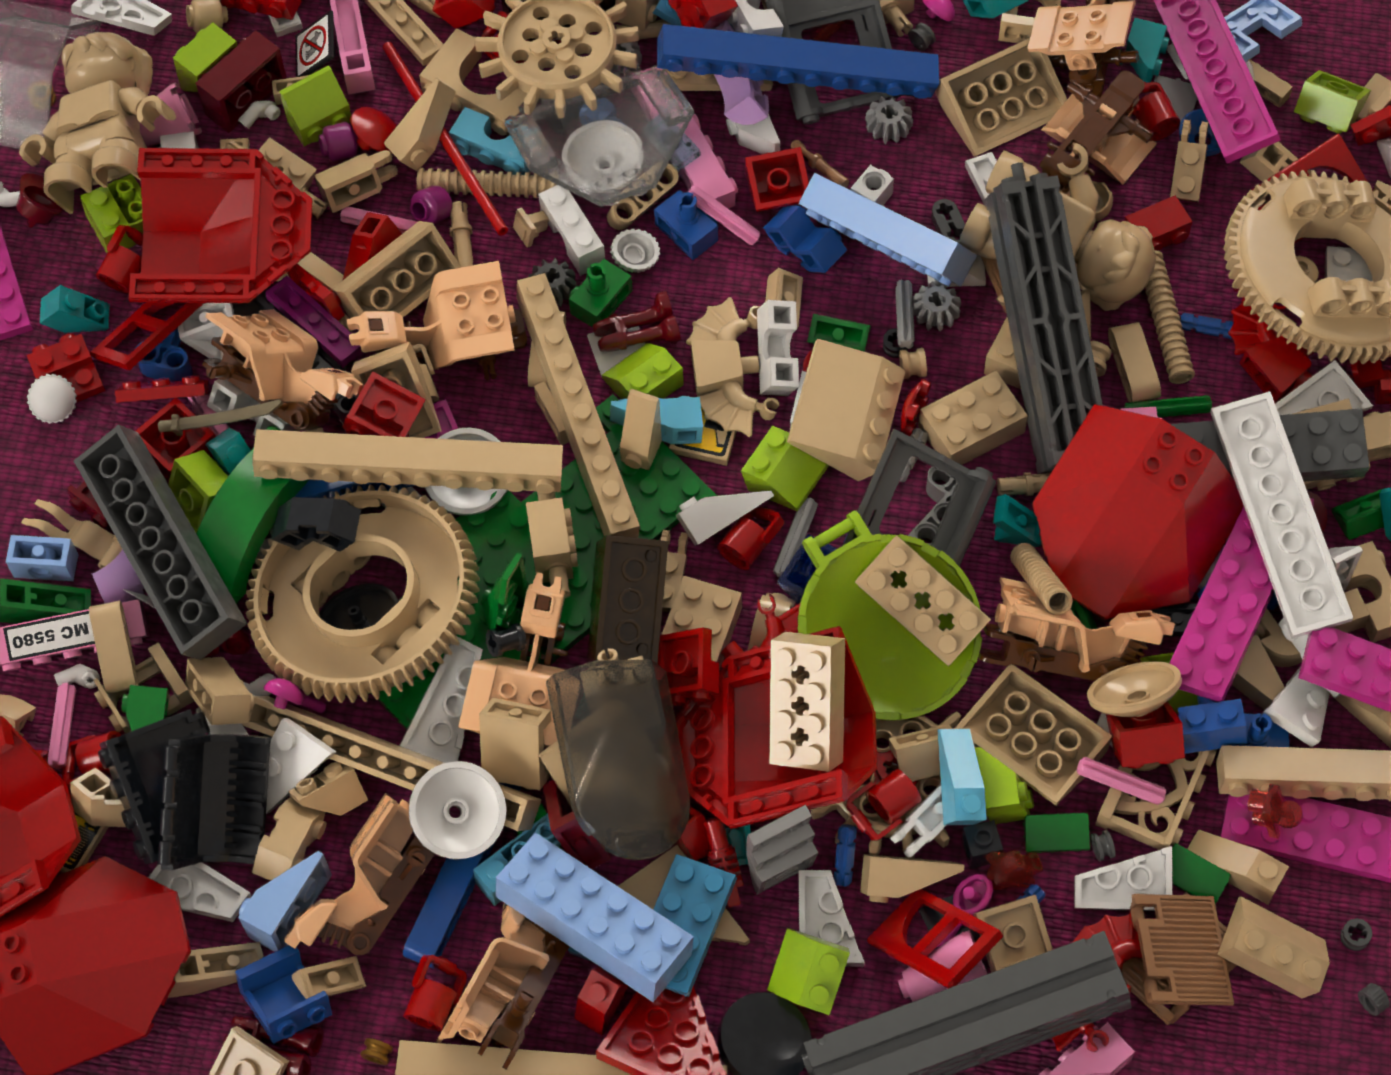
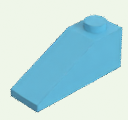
M938 729L943 824L974 825L987 820L985 788L970 729Z

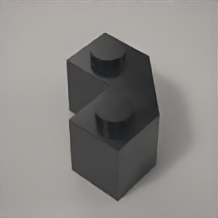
M292 497L278 508L272 540L298 551L314 541L340 552L355 542L361 509L351 506L348 501L342 499Z

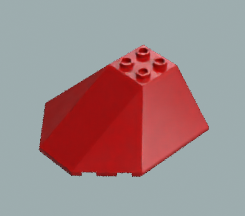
M139 148L137 173L138 177L141 178L143 243L141 273H130L129 302L250 303L311 252L312 198L307 193H302L292 184V180L276 166L273 167L257 149Z
M1094 404L1032 503L1034 515L1037 517L1040 529L1039 535L1044 555L1047 557L1049 567L1070 592L1074 601L1104 620L1112 619L1119 613L1156 610L1170 605L1188 603L1232 532L1244 507L1235 480L1214 451L1163 419Z
M840 626L811 633V635L845 638ZM846 638L843 762L830 772L770 764L771 645L726 657L720 665L723 669L719 673V693L710 695V701L696 702L685 718L681 716L674 725L673 782L731 829L783 817L804 805L807 806L808 810L844 802L877 770L876 712Z
M0 716L1 918L45 891L81 841L67 783L3 716Z
M103 856L56 876L45 891L0 918V1038L26 1075H54L146 1037L154 1026L151 1022L160 1005L164 1006L176 983L173 980L181 964L186 963L191 954L178 892Z

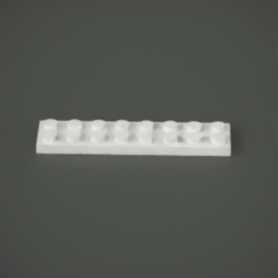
M1271 392L1211 408L1210 413L1291 639L1310 634L1312 631L1352 622V612Z

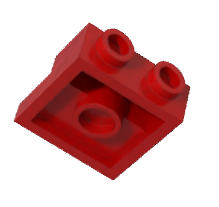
M65 334L59 339V343L49 347L46 344L38 345L32 349L31 354L26 355L36 379H39L40 376H46V374L61 375L62 378H66L68 382H71L72 387L75 388L74 392L77 394V402L105 391L82 334Z
M372 371L349 411L342 428L347 430V434L407 437L426 399Z
M702 627L660 635L655 676V697L668 700V705L683 706L686 705V699L688 698L695 702L710 701V695L719 693V662L711 660L712 629Z

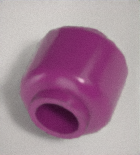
M348 122L325 126L322 134L318 135L323 157L327 156L329 160L336 162L356 156L357 147L359 146L357 143L358 137Z
M432 185L414 193L411 198V214L417 221L437 224L448 219L450 216L452 199L449 193L440 186Z

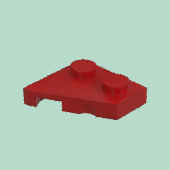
M298 263L286 272L290 279L337 321L345 316L340 307L342 302L338 295L332 290H328Z

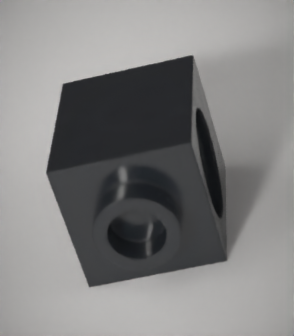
M994 820L963 827L961 842L969 869L1001 861L1003 847Z

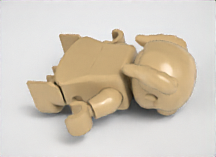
M95 32L86 36H79L73 43L67 44L64 47L61 59L64 66L66 88L70 94L61 97L59 111L52 115L42 131L45 136L31 135L20 146V156L32 167L40 163L42 156L52 163L44 173V193L69 214L73 213L75 189L82 188L87 193L92 192V185L99 184L105 188L107 187V182L130 173L141 181L137 173L139 148H147L140 133V123L152 133L155 129L154 121L160 115L167 120L176 119L173 109L158 96H148L153 75L152 57L145 49L134 46L129 40L115 33Z
M1073 143V153L1080 156L1081 163L1075 168H1068L1062 162L1057 164V168L1062 175L1071 178L1068 181L1070 196L1062 192L1060 194H1062L1074 260L1075 263L1078 262L1077 276L1081 290L1090 289V300L1104 311L1116 310L1124 302L1136 297L1148 283L1154 271L1156 261L1152 243L1153 236L1145 226H1136L1127 221L1118 222L1111 219L1099 222L1096 229L1092 230L1096 221L1095 211L1099 195L1088 174L1085 175L1089 164L1087 151L1080 144ZM1004 150L990 174L985 190L990 194L994 192L993 188L1002 183L1001 180L1013 177L1011 165L1015 163H1023L1026 182L1030 181V176L1040 172L1035 166L1024 162L1022 158ZM977 203L965 224L959 242L977 255L996 260L988 218L990 213L985 205ZM1000 295L996 300L1005 306L1004 296Z

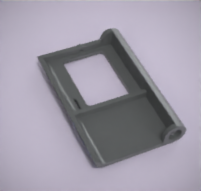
M765 0L767 9H774L784 26L782 37L802 39L801 32L804 30L851 20L854 23L860 46L892 49L879 0ZM799 83L787 84L797 121H803L804 125L820 121L819 117L869 106L872 101L879 103L881 96L886 100H890L892 97L887 93L871 92L823 104L818 100L815 87ZM897 95V96H894V98L896 99V98L901 97V96H903V95Z
M893 429L857 512L872 535H883L879 530V526L909 458L913 456L956 480V488L931 546L945 552L960 567L995 487L996 480L992 478L993 473L981 467L970 470L902 432ZM853 529L847 533L842 546L857 538Z

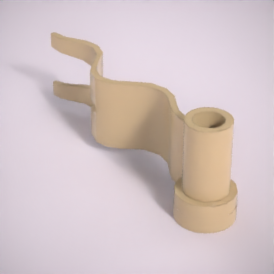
M37 499L34 504L52 514L69 530L68 533L40 519L24 518L21 522L26 526L41 530L49 537L71 539L75 547L100 561L98 563L100 569L112 562L122 551V547L115 535L91 521L76 520L51 502Z

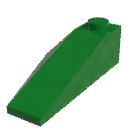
M519 553L515 554L496 580L492 589L487 588L482 596L481 605L488 630L495 629L500 631L510 628L512 624H520L528 585L523 555Z

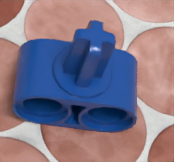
M178 327L137 363L144 376L153 379L170 378V381H182V377L192 376L193 369L187 352L179 347L182 340L179 337ZM154 357L152 360L146 361L148 358Z

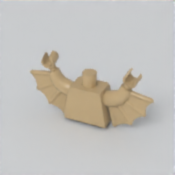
M728 297L720 305L708 306L706 314L697 321L692 322L693 332L689 339L686 340V344L691 345L697 397H700L705 419L720 424L724 432L738 431L751 437L753 413L759 411L760 416L764 420H771L775 417L776 412L770 411L768 408L777 409L779 402L775 398H767L764 403H759L757 399L749 397L743 391V374L759 373L758 356L741 357L739 343L736 339L747 331V327L758 329L757 309L760 306L751 307L747 318L743 320L738 316L733 299Z

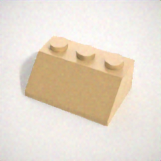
M1238 897L1217 954L1300 998L1320 992L1330 963L1324 939L1243 897Z

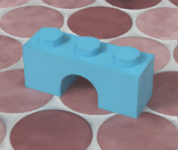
M464 107L449 131L450 137L462 155L468 154L486 165L497 166L504 169L507 173L509 171L512 172L514 175H516V172H521V175H525V172L531 171L541 154L539 136L514 127L508 137L501 140L489 138L492 133L490 117Z

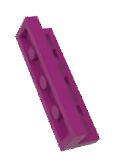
M285 276L265 292L266 299L290 321L316 339L318 346L341 367L346 366L351 361L356 362L366 358V353L362 352L360 345L351 346L349 334L352 333L288 276Z

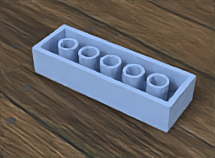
M816 173L813 174L799 202L801 206L807 209L805 214L829 228H834L843 235L853 240L856 239L869 248L886 254V256L910 266V268L924 275L926 274L948 287L951 283L962 286L977 257L976 254L961 244Z
M536 832L496 876V897L652 1002L656 1000L692 955L694 936Z

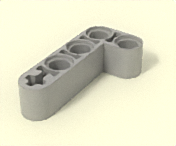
M934 467L929 469L926 492L937 504L908 536L918 539L927 538L933 541L941 522L938 519L943 518L957 483L954 478ZM942 480L946 482V484L938 485L934 481Z

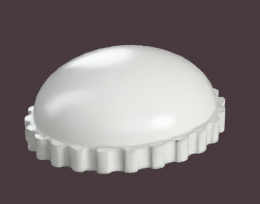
M626 229L624 232L621 231L619 235L617 234L615 239H613L610 253L613 255L612 259L615 260V263L620 268L639 273L645 272V270H649L655 265L659 259L660 247H658L659 243L656 242V238L652 237L650 233L648 234L640 229Z
M46 374V376H40L39 379H35V382L31 384V388L28 389L27 404H29V410L32 411V415H35L38 420L41 419L42 422H48L49 424L52 422H63L64 419L69 418V415L73 413V409L76 408L77 394L74 392L75 388L72 387L71 382H68L66 378H62L61 375Z

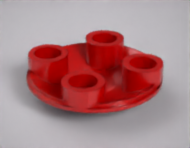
M361 107L356 109L350 117V122L358 137V145L366 151L371 149L390 151L384 142L397 127L395 122L385 113L375 108Z
M922 379L915 385L903 404L900 427L901 432L905 435L910 436L918 423L915 419L918 413H920V409L928 405L929 398L927 395L932 382L926 379Z

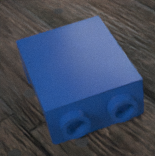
M290 945L235 971L240 993L273 1044L284 1038H289L296 1032L319 1023L332 1015L329 996L325 991L305 999L293 982L291 975L299 969H303L304 966L301 962L299 950L297 947L294 949Z

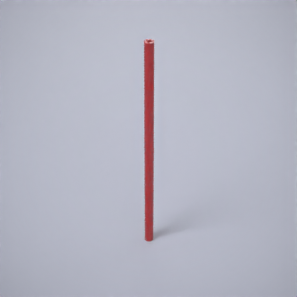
M391 42L384 43L382 49L413 99L417 102L423 95L422 90ZM443 127L439 138L441 144L499 236L505 235L508 232L507 226L447 130Z

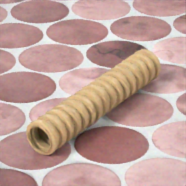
M420 168L417 172L418 191L435 185L444 188L449 194L454 192L455 195H458L459 192H462L463 195H467L468 192H471L458 169H455L454 172H451V169H446L443 172L439 168L437 171H434L433 168H429L428 171ZM472 170L485 193H489V196H494V193H498V196L506 194L507 197H511L512 194H515L516 197L524 195L525 198H528L529 195H533V198H538L539 193L558 185L556 173H552L551 176L543 173L542 176H539V173L530 175V172H525V175H521V172H516V175H514L510 171L507 174H504L503 171L495 174V171L486 173L485 170H482L481 173H477V170Z
M1155 251V267L1145 286V292L1148 296L1147 300L1150 304L1162 356L1165 359L1164 363L1167 366L1166 371L1169 374V381L1181 384L1190 381L1195 376V371L1192 369L1193 364L1190 361L1191 357L1188 353L1189 349L1186 345L1180 316L1177 314L1178 309L1175 306L1176 301L1173 298L1174 294L1169 283L1170 279L1167 275L1163 254L1160 251Z
M1021 543L1015 546L1011 551V562L1045 608L1055 615L1066 613L1071 608L1073 602L1072 595L1034 546L1028 543Z

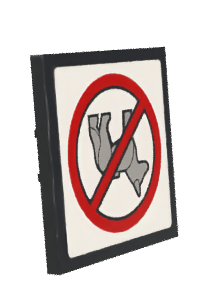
M330 10L295 36L296 77L312 74L336 56L333 11Z

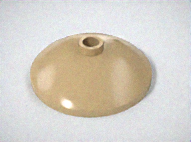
M1152 661L1130 664L1112 670L1094 681L1087 691V697L1091 707L1101 713L1120 717H1140L1158 709L1169 701L1180 688L1182 677L1180 670L1169 663Z

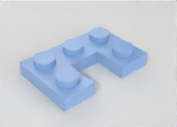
M1250 0L1224 17L1245 62L1260 53L1259 44L1248 37L1255 30L1263 26L1282 39L1302 26V17L1278 0Z

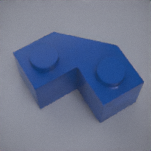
M790 205L783 207L763 229L779 251L786 256L790 252L802 260L801 266L807 271L826 273L847 251V248L842 243L841 235L833 228H816L810 220L811 217L805 214L807 210L801 206Z

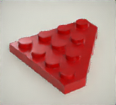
M694 986L689 997L664 989L654 1002L636 992L596 1050V1059L631 1075H727L721 1064L718 1048L713 1034L707 1025L706 1015Z

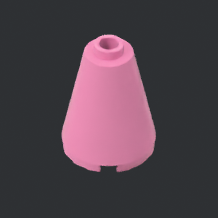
M176 82L170 84L157 95L173 109L176 119L167 120L160 115L154 121L155 129L152 133L140 123V133L147 147L161 144L160 136L194 131L196 136L202 132L201 128H195L194 124L198 123L199 120L185 93L180 96L177 93L176 89L180 88V86Z
M971 931L961 932L932 951L927 957L950 969L975 943ZM982 960L957 985L987 975ZM911 967L902 971L903 979L898 980L904 998L910 997L912 1002L948 989Z

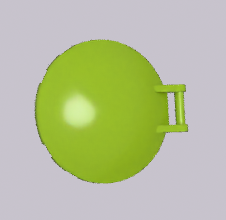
M854 510L846 515L847 519L814 538L810 536L802 541L803 547L816 570L808 581L800 602L798 633L811 634L840 626L876 712V719L893 721L915 718L939 708L963 687L979 656L982 643L981 631L958 657L947 666L855 583L857 578L896 535H872L860 514ZM853 529L857 538L830 554L823 555L820 548ZM902 534L897 535L980 609L979 601L969 579L953 559L942 550L939 551L925 543L924 540ZM894 571L891 574L894 579L891 584L895 588L899 585L902 588L907 585L905 581L907 574L900 571L898 574ZM918 592L915 594L914 597L917 599L915 606L921 609L924 606L926 609L931 605L928 601L929 593L924 592L922 595ZM943 613L938 616L940 620L939 628L943 630L945 627L951 629L954 626L952 623L954 616L950 613L946 616Z

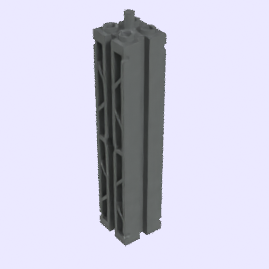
M1015 163L1011 165L1013 177L1001 180L1002 183L993 188L994 192H991L985 198V202L990 213L988 218L1025 412L1028 415L1027 422L1033 454L1037 459L1035 463L1037 474H1044L1053 471L1093 405L1103 406L1063 198L1059 192L1060 183L1058 175L1048 177L1047 173H1039L1030 176V181L1026 182L1023 163Z
M1102 931L1092 935L1089 939L1083 938L825 1034L820 1039L815 1038L806 1041L804 1046L807 1053L801 1056L810 1075H953L1107 1018L1114 1012L1120 1013L1131 1009L1130 993L1121 970L1117 965L1106 933Z

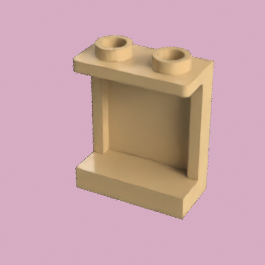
M492 698L479 713L481 768L489 772L498 783H507L521 786L528 790L535 789L540 791L551 777L538 756L544 750V729L551 722V710Z

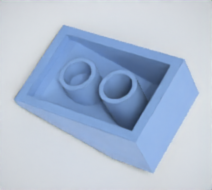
M315 852L257 889L251 898L248 897L244 900L239 909L238 918L248 938L255 942H260L261 945L274 952L288 945L284 942V937L294 924V918L315 903L332 876L323 853Z

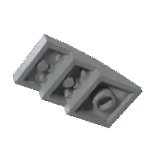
M806 805L748 834L746 843L747 860L753 888L757 895L798 874L799 870H805L813 866L818 851L812 842L815 833L809 824L812 815Z

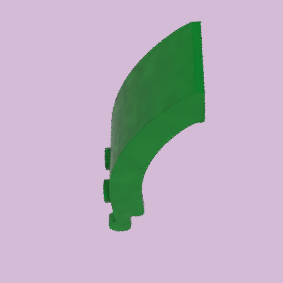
M271 425V426L267 427L266 430H281V429H279V428L274 427V426ZM254 448L241 460L225 480L206 511L196 533L236 604L246 594L250 572L266 536L276 521L278 508L292 497H295L309 481V479L297 481L291 478L264 479L262 477H254Z

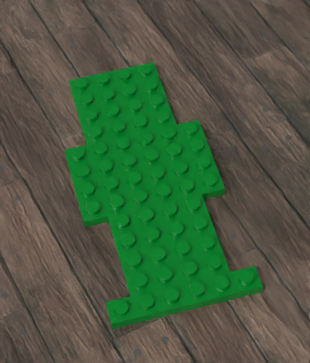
M612 394L597 406L596 410L603 428L608 432L606 437L640 525L638 538L659 540L663 530L670 531L680 523L676 514L682 511L679 507L681 504L692 497H695L698 501L704 497L717 495L663 442H661L649 470L643 468L634 469L622 462L620 443L623 426L610 421L611 401L619 400ZM576 459L562 469L561 491L555 492L556 498L563 499L564 509L570 508L578 567H572L574 578L568 579L570 596L564 600L560 623L566 624L562 642L556 641L555 645L556 649L566 651L589 634L596 542L604 537ZM508 490L502 500L488 511L468 516L460 515L455 519L461 525L473 547L472 551L477 558L475 562L479 567V570L476 572L480 578V581L476 582L480 590L474 593L478 603L471 604L475 614H467L471 625L462 624L466 635L457 634L456 636L483 649L480 660L499 658V656L493 657L489 653L486 644L488 627L481 605L484 592L487 588L492 589L496 580L516 553L523 555L528 586L533 584L536 576L526 508L527 502L538 501L536 491L520 502ZM497 491L491 495L490 500L496 495ZM550 582L542 583L544 586L550 587ZM531 644L529 649L530 652H532L533 645ZM541 647L538 663L544 664L545 660L541 659V654L546 655V647ZM515 649L505 651L502 657L520 660L521 651ZM553 654L552 663L561 656ZM436 661L432 663L434 672L427 670V668L422 671L425 679L422 680L417 675L413 677L414 686H410L405 681L402 683L403 691L400 692L396 686L391 688V696H388L384 690L380 691V696L377 700L406 731L440 664Z

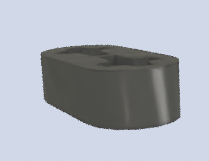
M948 199L936 201L932 207L931 218L937 233L960 244V239L955 240L954 237H950L951 229H953L956 236L961 237L965 227L958 207L953 201ZM944 210L946 214H949L948 221L946 220L944 214H940V211Z

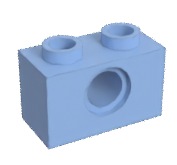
M11 535L6 564L14 578L74 581L78 552L72 540L68 538Z

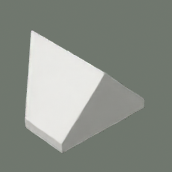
M205 303L178 326L179 337L184 343L209 359L218 358L222 360L223 352L213 346L211 340L213 337H221L223 329L205 316L207 313L222 312L227 317H233L232 303Z

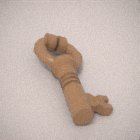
M794 140L791 143V149L801 147L802 154L809 160L808 165L812 169L816 168L831 181L845 188L849 185V180L824 161L822 155L810 153L799 140Z

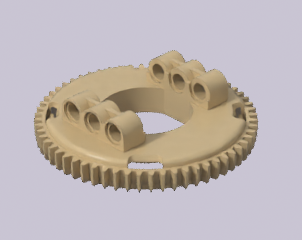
M1301 170L1298 176L1294 171H1291L1288 177L1284 173L1279 178L1272 176L1269 182L1265 179L1261 186L1257 184L1253 190H1249L1247 195L1237 205L1230 218L1223 249L1225 251L1224 259L1227 261L1225 268L1231 270L1228 278L1234 280L1233 288L1240 289L1237 297L1245 298L1243 306H1251L1250 315L1257 314L1260 317L1258 323L1265 322L1268 325L1267 331L1275 330L1277 338L1282 335L1287 339V344L1293 342L1297 344V350L1301 347L1307 349V355L1316 352L1319 359L1327 355L1330 362L1337 357L1341 364L1347 358L1351 364H1355L1358 359L1361 364H1365L1368 360L1375 363L1379 358L1385 361L1388 357H1391V205L1387 203L1388 196L1382 199L1377 197L1379 191L1375 190L1373 192L1370 183L1366 181L1355 180L1349 183L1347 176H1344L1342 180H1338L1337 175L1334 173L1331 178H1328L1324 171L1320 177H1317L1314 170L1311 171L1309 176H1307L1304 170ZM1264 205L1261 210H1257L1260 206ZM1302 237L1331 238L1342 241L1353 248L1364 259L1371 272L1372 281L1364 278H1355L1346 282V280H1341L1337 277H1327L1315 283L1301 269L1295 256L1294 242ZM1273 304H1283L1301 318V325L1299 327L1296 326L1297 323L1285 316L1277 308L1274 309L1272 307Z
M371 484L367 491H363L359 485L357 491L351 493L349 488H346V493L341 496L335 491V499L346 500L351 506L359 509L380 507L381 503H384L386 509L381 513L360 515L355 542L339 552L312 541L298 551L268 539L270 549H261L264 559H256L260 569L251 570L255 579L248 581L251 589L246 591L249 600L245 604L249 610L246 612V616L249 620L248 627L251 631L250 635L255 642V647L265 663H267L271 671L275 672L278 678L283 677V679L291 681L300 689L302 688L307 696L313 692L316 699H320L324 694L327 701H331L335 695L338 701L342 703L347 695L351 703H354L357 695H360L362 700L367 702L369 693H372L377 700L382 690L388 696H391V688L394 686L400 692L403 691L402 683L405 681L410 686H414V676L417 675L423 680L425 679L423 670L427 668L431 672L435 671L432 665L434 661L440 664L444 663L441 657L442 653L452 655L449 645L459 646L460 643L456 635H466L462 624L471 625L467 614H475L471 604L478 603L474 593L480 590L476 583L480 581L476 572L479 570V567L475 562L477 558L472 551L473 547L461 525L443 506L439 507L435 500L430 501L426 495L420 497L416 491H412L410 494L405 487L399 492L395 486H391L389 491H387L383 484L380 485L378 491ZM371 555L391 558L406 568L407 585L403 598L375 625L363 629L345 630L333 627L320 618L319 608L326 602L328 595L330 596L334 591L344 586L350 574L352 575L355 570L361 569L369 561ZM269 593H274L273 616L270 620L266 621L262 614H268Z

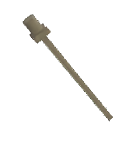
M278 399L239 409L181 418L178 414L171 415V420H160L158 422V429L160 432L172 431L177 436L183 435L182 430L215 426L269 415L282 406L283 402Z

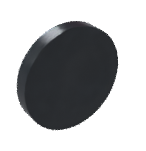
M373 583L359 584L333 596L321 609L319 615L324 622L339 629H363L375 625L399 600L392 590L383 585Z
M765 992L748 994L734 1002L723 1015L717 1033L720 1055L733 1075H799L805 1068L801 1056L807 1053L804 1042L812 1040L808 1023L799 1009L790 1001L778 995Z

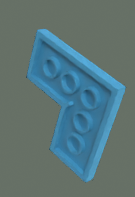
M678 854L674 858L653 910L694 936L691 957L665 987V989L689 997L737 877L735 874ZM569 947L568 951L570 952V954L589 960L573 948Z

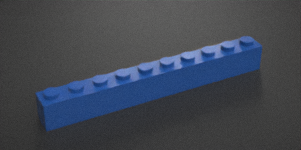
M663 24L657 38V68L666 69L670 72L688 71L698 75L716 74L726 78L743 77L754 81H778L781 84L799 83L809 87L827 86L833 87L836 90L855 89L864 93L882 92L891 96L910 95L919 99L931 98L939 86L938 54Z

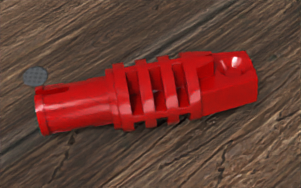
M717 817L708 819L703 824L706 828L710 845L707 853L709 865L736 875L737 880L727 904L728 907L741 905L737 888L744 886L735 847L728 842L724 823Z

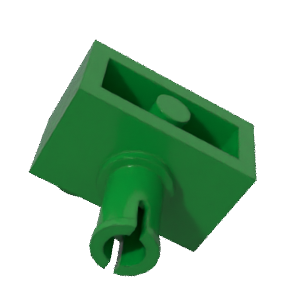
M604 258L600 263L591 264V269L587 268L586 280L580 287L576 286L568 298L570 314L592 328L596 322L612 315L633 291L631 275Z

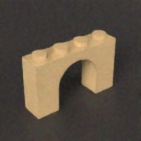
M456 28L419 75L422 92L424 93L435 78H438L456 91L450 109L462 112L464 107L489 116L491 128L500 135L509 136L514 127L522 130L545 99L539 98L531 115H527L524 111V98L527 93L519 88L515 89L502 101L497 99L496 93L482 95L467 89L463 85V81L482 57V53L476 52L475 37Z

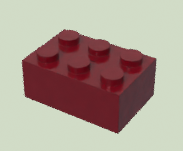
M255 30L250 36L242 39L234 50L224 55L219 63L209 72L202 74L196 82L205 115L226 132L230 133L241 123L238 119L253 102L265 101L273 94V80L287 79L280 49Z

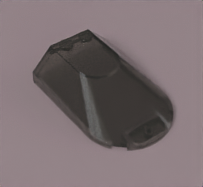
M652 659L596 660L553 674L546 681L569 799L580 827L588 837L592 835L598 842L605 846L604 850L618 857L642 860L662 854L681 837L687 825L690 812V796L667 671Z

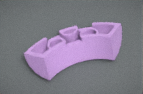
M727 20L714 29L736 32ZM714 74L722 91L725 104L724 115L727 118L742 125H750L768 117V96L762 95L760 88L764 83L763 80L754 81L743 77L726 78L722 75Z
M123 549L107 566L92 573L104 603L119 600L122 603L137 599V597L125 590L140 594L144 593V587Z

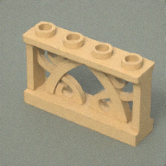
M1218 749L1200 751L1194 761H1187L1185 758L1167 764L1173 776L1176 789L1165 795L1163 803L1159 805L1141 798L1140 802H1135L1137 797L1129 796L1123 791L1110 787L1095 825L1106 830L1109 828L1158 850L1170 845L1173 846L1175 843L1178 844L1184 831L1178 828L1182 818L1185 820L1189 819L1195 805L1194 802L1189 800L1193 791L1200 793L1206 776L1201 774L1204 765L1211 767ZM1158 762L1144 764L1143 767L1136 768V770L1149 771L1159 767L1161 764ZM1120 764L1118 770L1134 775L1132 774L1133 769L1122 767ZM1195 770L1188 785L1184 771ZM1182 800L1175 816L1169 807ZM1114 813L1138 815V825L1117 817ZM1151 813V821L1155 826L1158 825V818H1165L1168 822L1167 829L1160 833L1150 831L1145 824V814Z

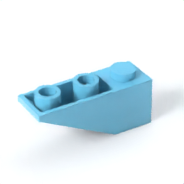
M700 397L659 398L662 441L669 444L701 443L703 421ZM628 399L611 401L610 421L622 426L624 425Z
M548 813L533 824L532 830L523 831L473 869L475 884L494 906L501 902L496 897V876L535 832L557 847L561 845L551 832Z

